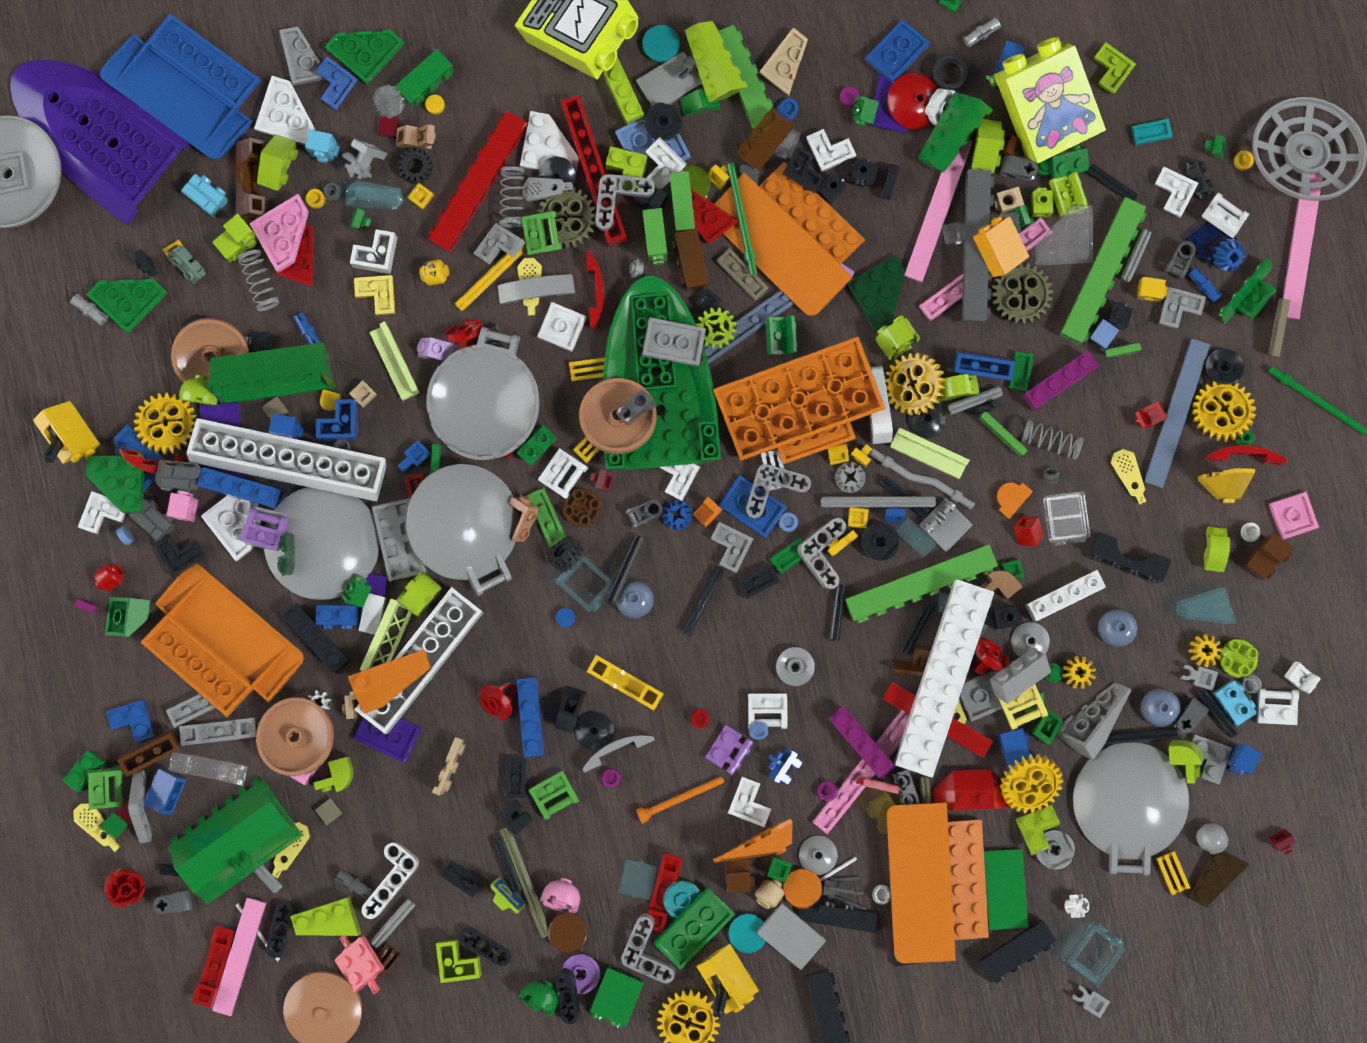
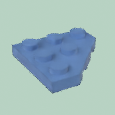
M645 117L615 131L623 150L647 155V158L652 159L646 153V150L656 139L647 133ZM660 118L659 125L667 126L669 120ZM680 134L670 141H664L683 161L691 158Z

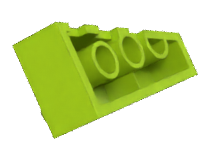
M713 21L697 23L685 30L708 102L726 99L748 87L746 81L741 80L739 76L741 72L738 67H734L730 59L732 56L729 50H725L723 46L724 41Z

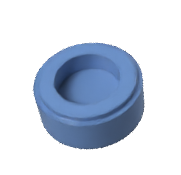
M784 513L779 519V526L785 532L794 531L798 525V519L793 513Z
M125 526L117 529V536L122 543L130 545L134 542L132 534Z
M755 722L749 726V735L753 739H763L769 733L768 725L764 722Z

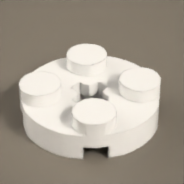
M939 88L932 95L929 104L925 108V113L933 125L936 126L944 112L943 106L945 105L946 108L955 91Z

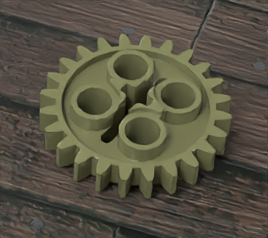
M575 187L570 192L569 190H564L561 195L551 196L550 198L546 197V203L540 202L543 209H537V212L540 214L553 212L555 205L561 204L562 209L556 213L557 217H566L567 214L571 217L584 216L582 219L568 218L567 222L563 218L555 219L556 224H562V229L557 232L559 244L561 243V246L565 244L567 249L570 248L571 243L575 248L578 241L584 244L583 238L590 239L588 232L594 233L591 227L597 226L593 219H596V215L593 212L597 209L596 207H591L594 202L592 200L587 201L589 199L587 194L582 197V190L576 193ZM580 204V210L572 212L573 205ZM543 219L544 231L547 234L546 241H549L551 237L548 219ZM574 223H581V228L578 231L572 230Z
M1020 263L1018 268L1015 267L1007 274L999 276L1000 279L995 278L994 282L997 286H992L991 289L996 292L992 293L991 297L996 298V300L993 301L992 305L998 304V308L995 311L1002 310L1001 318L1007 315V322L1013 318L1014 324L1021 320L1022 325H1025L1028 319L1029 323L1032 324L1033 317L1039 320V313L1045 315L1046 311L1044 308L1049 309L1051 307L1047 302L1053 301V298L1048 296L1054 292L1053 290H1048L1052 283H1046L1049 276H1041L1044 272L1043 270L1039 273L1036 272L1037 266L1030 269V263H1028L1023 268L1022 263ZM1020 277L1023 278L1022 292L1024 294L1026 293V295L1023 298L1025 310L1021 309L1022 295L1018 294L1021 290ZM1027 280L1034 281L1035 288L1028 287ZM1008 281H1014L1017 285L1016 289L1009 288ZM1028 299H1034L1037 306H1029ZM1009 300H1015L1018 303V307H1010Z

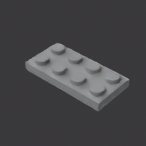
M410 498L372 507L389 582L417 576L421 571L427 573L426 566L414 553L407 536V508Z

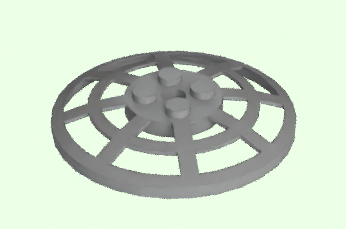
M1297 97L1279 102L1262 116L1253 135V155L1260 172L1275 188L1294 198L1307 201H1322L1338 197L1355 185L1366 165L1367 145L1360 127L1343 109L1322 99ZM1306 106L1305 117L1292 118L1284 122L1278 114L1279 111L1290 107ZM1314 107L1333 114L1342 122L1333 129L1327 123L1313 118ZM1272 117L1278 127L1271 134L1269 142L1266 143L1258 140L1262 127ZM1295 124H1304V131L1293 134L1288 127ZM1312 125L1322 128L1328 134L1322 137L1312 132ZM1347 127L1356 140L1359 154H1347L1345 143L1339 135ZM1280 132L1288 140L1284 147L1274 145L1275 139ZM1334 139L1336 141L1340 154L1331 153L1328 144L1331 140ZM1257 148L1268 151V157L1275 170L1274 172L1269 174L1259 158ZM1303 150H1309L1312 155L1306 156ZM1274 153L1284 155L1286 164L1279 167ZM1329 161H1339V167L1333 175L1325 169ZM1358 161L1355 175L1347 185L1337 179L1344 171L1346 162ZM1292 169L1300 173L1301 182L1292 179L1286 173ZM1319 173L1326 180L1310 183L1309 175ZM1282 177L1287 182L1302 187V194L1287 189L1279 184L1276 179ZM1329 184L1339 189V191L1328 195H1310V188H1321Z

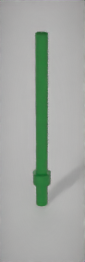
M730 163L727 164L745 249L744 258L748 264L750 276L757 275L756 255L751 246L735 165Z
M1271 366L1268 370L1283 385L1290 386L1361 434L1365 435L1367 433L1365 426L1293 380V377L1288 373L1284 374L1274 366Z

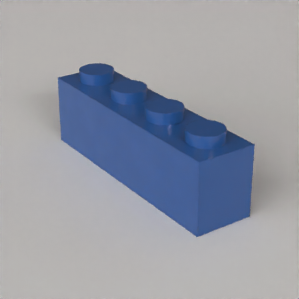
M204 467L197 484L202 489L272 509L276 508L281 492L277 488Z
M538 678L517 679L524 757L545 755Z

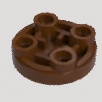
M576 489L570 492L567 499L564 500L563 513L567 521L572 525L588 527L598 520L601 514V503L592 491Z
M562 913L556 916L549 926V940L559 951L574 952L578 950L587 938L585 921L574 913Z

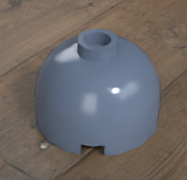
M629 581L624 584L616 605L624 616L631 619H639L651 611L654 604V596L651 589L645 583Z
M1110 610L1103 614L1099 620L1098 632L1102 641L1109 646L1116 648L1126 646L1137 635V621L1126 610Z
M1154 689L1144 696L1140 704V712L1143 719L1155 727H1166L1178 718L1180 703L1171 691Z

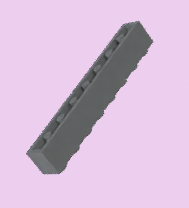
M968 169L966 173L962 323L985 324L987 319H990V307H987V300L991 299V289H988L991 273L973 236L979 233L978 229L990 225L993 219V214H990V206H993L994 195H990L991 188L994 187V176H991V170Z

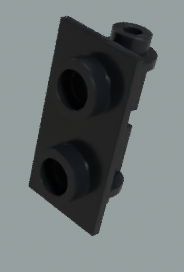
M1194 159L1195 164L1193 162L1185 164L1188 178L1191 180L1197 178L1198 185L1194 191L1195 196L1199 199L1205 198V193L1212 196L1211 190L1214 187L1211 180L1205 176L1207 169L1204 162Z
M908 769L892 774L895 784L900 787L898 794L902 805L921 804L911 775L912 772Z
M451 860L441 877L472 898L484 882L453 860Z

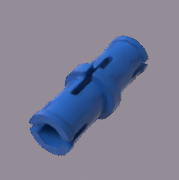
M1197 266L1187 274L1196 283L1198 289L1202 290L1209 297L1212 303L1222 295L1211 283L1212 280L1210 278L1207 279Z
M303 312L299 313L302 321L299 320L297 315L293 317V320L301 330V336L305 337L308 344H314L313 342L316 344L321 343L314 332L315 328L309 324Z

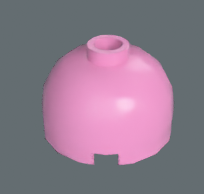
M561 878L560 881L550 882L544 888L540 902L543 901V905L556 911L562 912V909H569L568 913H576L580 904V894L578 889L572 885L571 880Z

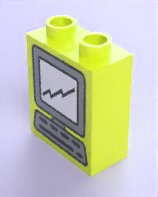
M531 0L514 26L527 43L597 80L603 70L608 71L613 67L617 59L618 48L624 39H630L635 34L639 17L628 0Z

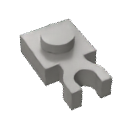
M1184 665L1183 669L1189 670L1190 674L1189 676L1181 675L1180 679L1194 680V686L1213 691L1218 672L1200 666L1197 667L1196 671L1191 666Z
M1079 985L1078 989L1083 992L1082 996L1077 997L1073 994L1072 998L1079 1002H1085L1082 1007L1101 1018L1110 1001L1093 990L1088 994L1086 989Z

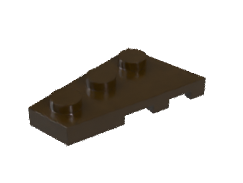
M1225 851L1217 854L1209 853L1188 898L1207 908L1250 864Z

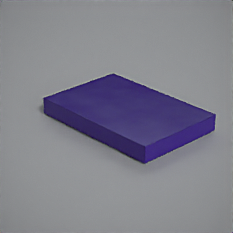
M880 74L874 99L879 104L874 122L868 126L905 134L907 128L899 125L893 119L888 109L887 95L892 83Z
M363 717L353 739L406 763L422 728L400 718L390 732L384 734Z

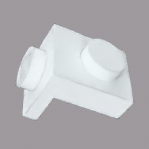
M1296 661L1284 676L1296 688L1309 694L1320 681V677L1312 674L1301 663Z

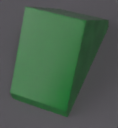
M698 89L680 98L684 117L720 110L719 100L708 102L705 91L702 89Z
M1047 709L1048 716L1041 717L1030 734L1045 745H1050L1063 720Z

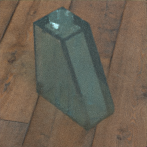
M357 180L347 187L345 206L395 210L401 206L403 195L401 194V188Z
M1225 587L1176 601V611L1178 616L1182 617V620L1222 625L1237 623Z

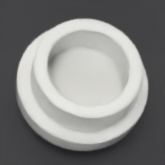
M1246 523L1242 526L1240 533L1245 541L1253 542L1259 538L1260 528L1255 523Z
M878 885L873 889L872 897L876 903L886 904L891 900V890L886 885Z

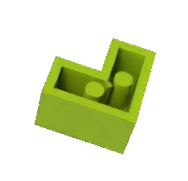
M982 119V125L976 131L972 170H991V173H994L995 167L1000 165L1001 155L998 154L999 150H1003L1005 129H1002L1001 121Z
M275 134L261 152L257 184L277 191L282 185H286L289 177L286 174L291 161L295 160L298 154L296 149L297 141Z
M610 146L606 170L623 174L622 176L643 178L648 161L647 155ZM625 181L622 184V188L626 191L631 190L633 187L630 181ZM635 182V192H638V188H640L641 186H638L639 182Z
M236 214L223 225L226 231L212 242L231 263L232 261H237L238 256L244 251L255 247L258 238L239 214Z
M458 939L438 941L436 943L441 983L476 979L482 976L480 956L460 958Z

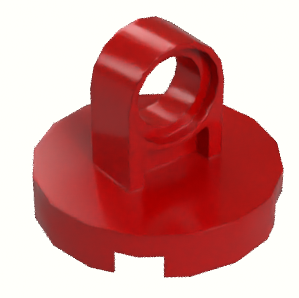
M480 320L463 321L464 325L457 327L455 324L445 332L449 342H459L461 349L469 347V344L470 346L477 345L476 337L480 335L483 325L482 322L480 323Z
M980 638L975 649L978 659L972 671L979 676H982L989 668L1001 671L1008 666L1009 657L1007 655L1003 656L1001 653L1003 649L995 642L987 638L982 641V638Z
M506 683L499 688L493 685H486L479 691L478 695L482 696L479 701L490 716L495 714L498 717L497 720L502 721L511 715L512 706L510 702L516 697L517 691L515 686L510 683ZM504 688L510 690L511 695L509 698L503 693Z

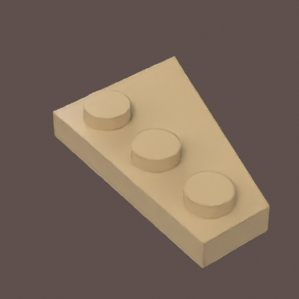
M792 28L759 72L762 77L786 96L790 94L808 41L795 28Z
M455 737L445 761L447 763L446 767H443L440 772L438 787L434 786L432 793L443 795L445 791H449L452 783L449 780L452 773L455 774L459 765L456 762L458 755L462 756L466 746L463 744L464 739Z

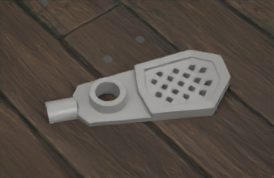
M528 177L523 185L522 196L527 202L545 199L546 197L561 195L564 190H572L573 184L572 182L564 183L562 179Z

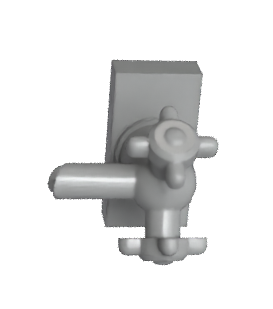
M354 139L351 146L360 152L357 157L349 152L343 153L342 157L351 162V164L346 163L345 167L348 173H350V177H353L354 174H359L357 176L359 180L367 177L371 178L372 175L369 171L371 169V161L375 157L384 160L387 152L373 144Z

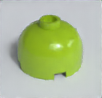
M195 375V378L184 381L179 391V400L209 405H217L218 401L208 388L209 381L207 376Z

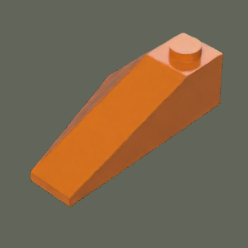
M421 650L348 676L355 697L363 713L366 714L384 707L390 700L427 672L431 666L425 650Z
M789 819L776 824L713 860L717 863L767 856L773 853L779 855L787 851L786 847L792 844L793 822Z

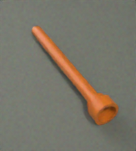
M715 778L653 807L636 809L641 823L648 822L652 818L651 816L723 784L724 778Z

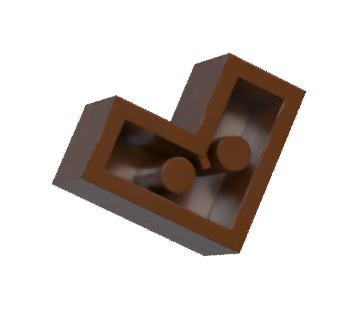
M1276 533L1267 535L1242 567L1260 580L1269 579L1276 571L1274 567L1278 563L1286 562L1291 557L1292 553L1290 551L1293 549V546Z
M752 858L725 861L727 893L751 892V887H754V875L749 872V866H752Z

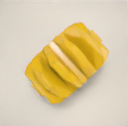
M1203 634L1202 639L1196 636V642H1190L1194 649H1189L1188 652H1194L1190 659H1197L1196 665H1201L1203 662V666L1208 667L1209 663L1211 665L1216 664L1215 659H1221L1217 652H1222V648L1217 649L1216 647L1220 644V641L1214 642V636H1210L1208 639L1207 634ZM1202 648L1209 649V653L1202 652Z
M1075 656L1074 662L1070 659L1067 660L1070 667L1063 666V669L1068 671V673L1063 674V677L1069 676L1066 684L1073 682L1072 688H1077L1079 683V687L1084 689L1085 684L1091 685V681L1088 678L1095 679V676L1090 674V672L1096 671V668H1089L1092 665V661H1088L1085 664L1086 657H1082L1079 661L1078 656ZM1077 667L1079 670H1083L1081 678L1079 675H1075V671H1078Z

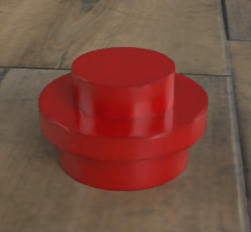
M697 709L692 713L691 723L696 728H704L709 724L710 716L707 711Z

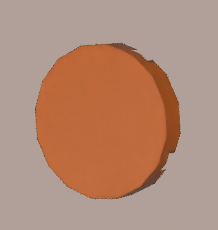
M798 869L788 875L786 883L783 884V891L786 900L792 906L799 909H807L819 901L822 894V884L814 872L807 869Z

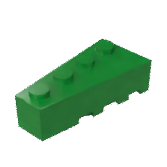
M954 92L918 159L930 169L944 173L959 154L958 149L967 144L970 140L969 135L975 128L978 129L982 125L981 120L986 114L989 115L993 109L979 98Z

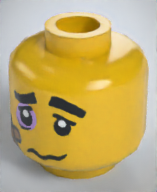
M442 260L426 261L420 268L421 280L428 286L443 284L447 276H449V268L447 265H444Z

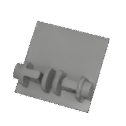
M946 498L919 524L945 552L973 525L955 508V504L951 501L949 502Z

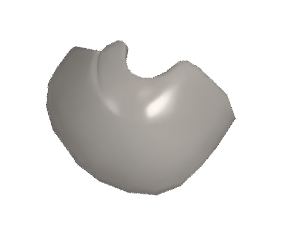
M1204 824L1197 831L1196 835L1199 846L1211 854L1223 852L1228 846L1229 838L1224 828L1219 824Z

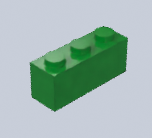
M436 49L395 86L396 90L413 108L415 105H420L428 93L435 92L443 80H448L453 75L454 68L442 53Z

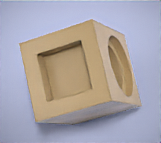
M1019 187L996 193L993 202L995 210H998L1000 215L1024 205ZM1003 198H1009L1012 201V205H1005Z

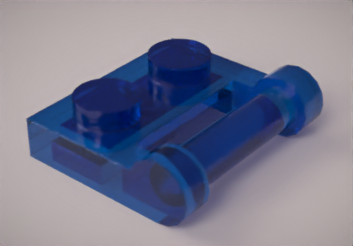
M1207 221L1185 240L1193 243L1195 252L1206 264H1210L1213 261L1214 257L1212 255L1216 253V249L1213 248L1207 253L1204 248L1221 234L1225 237L1224 242L1226 239L1237 241V237H1230Z

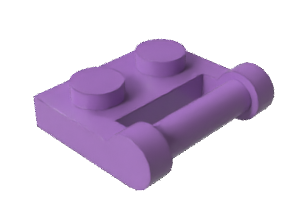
M251 508L240 540L279 552L289 518H279ZM258 519L279 525L278 530L256 525L254 521Z

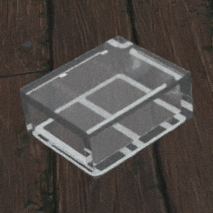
M1084 491L1043 497L1049 543L1055 542V546L1067 544L1066 541L1074 540V543L1086 542V538L1091 537Z

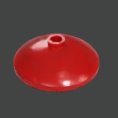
M908 73L897 78L892 83L887 95V105L891 116L899 125L907 129L919 130L928 127L932 123L925 113V108L938 87L929 77L920 73ZM917 96L921 97V102L917 100Z

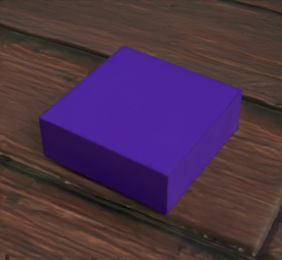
M369 574L368 583L372 587L369 594L385 596L388 577Z

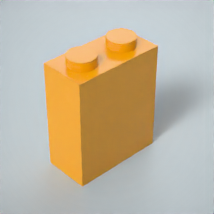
M998 216L992 219L990 225L978 229L979 233L973 236L992 277L1007 274L1029 257L1010 216L1004 218Z

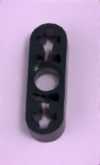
M282 902L276 907L266 947V952L271 958H279L285 952L292 923L290 916L294 915V906L289 902ZM285 905L290 910V913L286 914L284 919H288V923L277 921V918H282L283 912L280 911V908H284ZM278 924H282L286 928V932L282 936L275 933V927ZM273 937L284 939L283 943L279 941L278 948L281 951L277 952L276 955L270 950L276 944V940L272 941Z
M467 927L461 931L459 936L461 943L498 966H504L510 961V951L472 927ZM471 931L473 938L477 939L478 936L481 937V939L477 942L476 947L473 946V944L475 943L473 940H465L466 936L464 935V933H468ZM488 941L491 945L490 951H481L480 943ZM494 946L498 947L496 952L499 954L502 952L506 953L505 957L507 960L500 962L496 954H493V957L489 956L493 952Z
M563 968L555 977L560 1015L566 1024H574L580 1017L576 980L572 970ZM563 993H570L572 1000L565 999Z

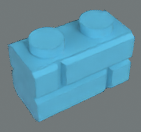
M194 174L182 189V193L212 217H216L221 208L228 202V199L224 196L226 193L218 186L213 188L210 185L211 181L204 175L199 177L197 174Z

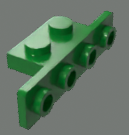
M1266 258L1264 262H1261L1257 266L1255 273L1245 280L1244 286L1234 293L1228 305L1222 307L1219 316L1223 324H1226L1236 311L1253 320L1276 292L1275 287L1263 281L1273 268L1270 259Z

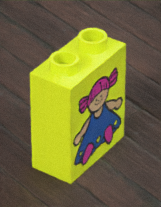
M1058 37L1039 43L1037 45L1039 53L1027 59L1024 54H1018L1006 59L1002 63L1004 70L994 74L1024 155L1036 163H1040L1106 130L1076 47L1060 42Z

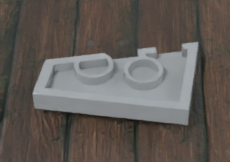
M293 27L279 30L292 86L325 80L315 72L321 64L320 60L310 48L300 29Z

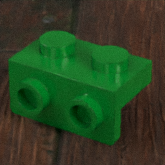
M1080 143L1049 158L1051 176L1054 179L1068 176L1074 172L1080 173L1089 170L1088 148L1080 145Z
M795 316L766 317L768 356H789L797 353L798 343L796 340Z
M544 425L541 428L537 427L532 432V437L518 447V456L530 466L557 439Z

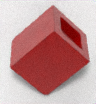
M1021 516L1014 526L1020 546L1036 547L1043 537L1039 517Z

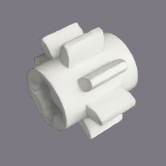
M315 691V696H308L316 704V699L322 698L321 702L323 705L321 707L330 710V707L327 705L332 699L326 698L327 692L320 695L319 691Z
M1083 894L1069 895L1070 899L1065 901L1066 912L1071 914V918L1085 917L1084 913L1089 911L1088 900L1083 898Z

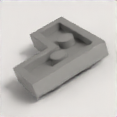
M495 223L474 254L490 265L500 250L515 257L525 242Z
M1168 287L1158 325L1178 329L1182 312L1201 316L1206 297Z
M719 522L711 537V540L727 547L719 565L737 573L753 538Z
M1194 735L1191 742L1201 749L1204 759H1206L1200 778L1220 785L1232 748Z

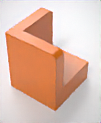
M707 497L703 504L693 513V516L707 528L722 512V509Z

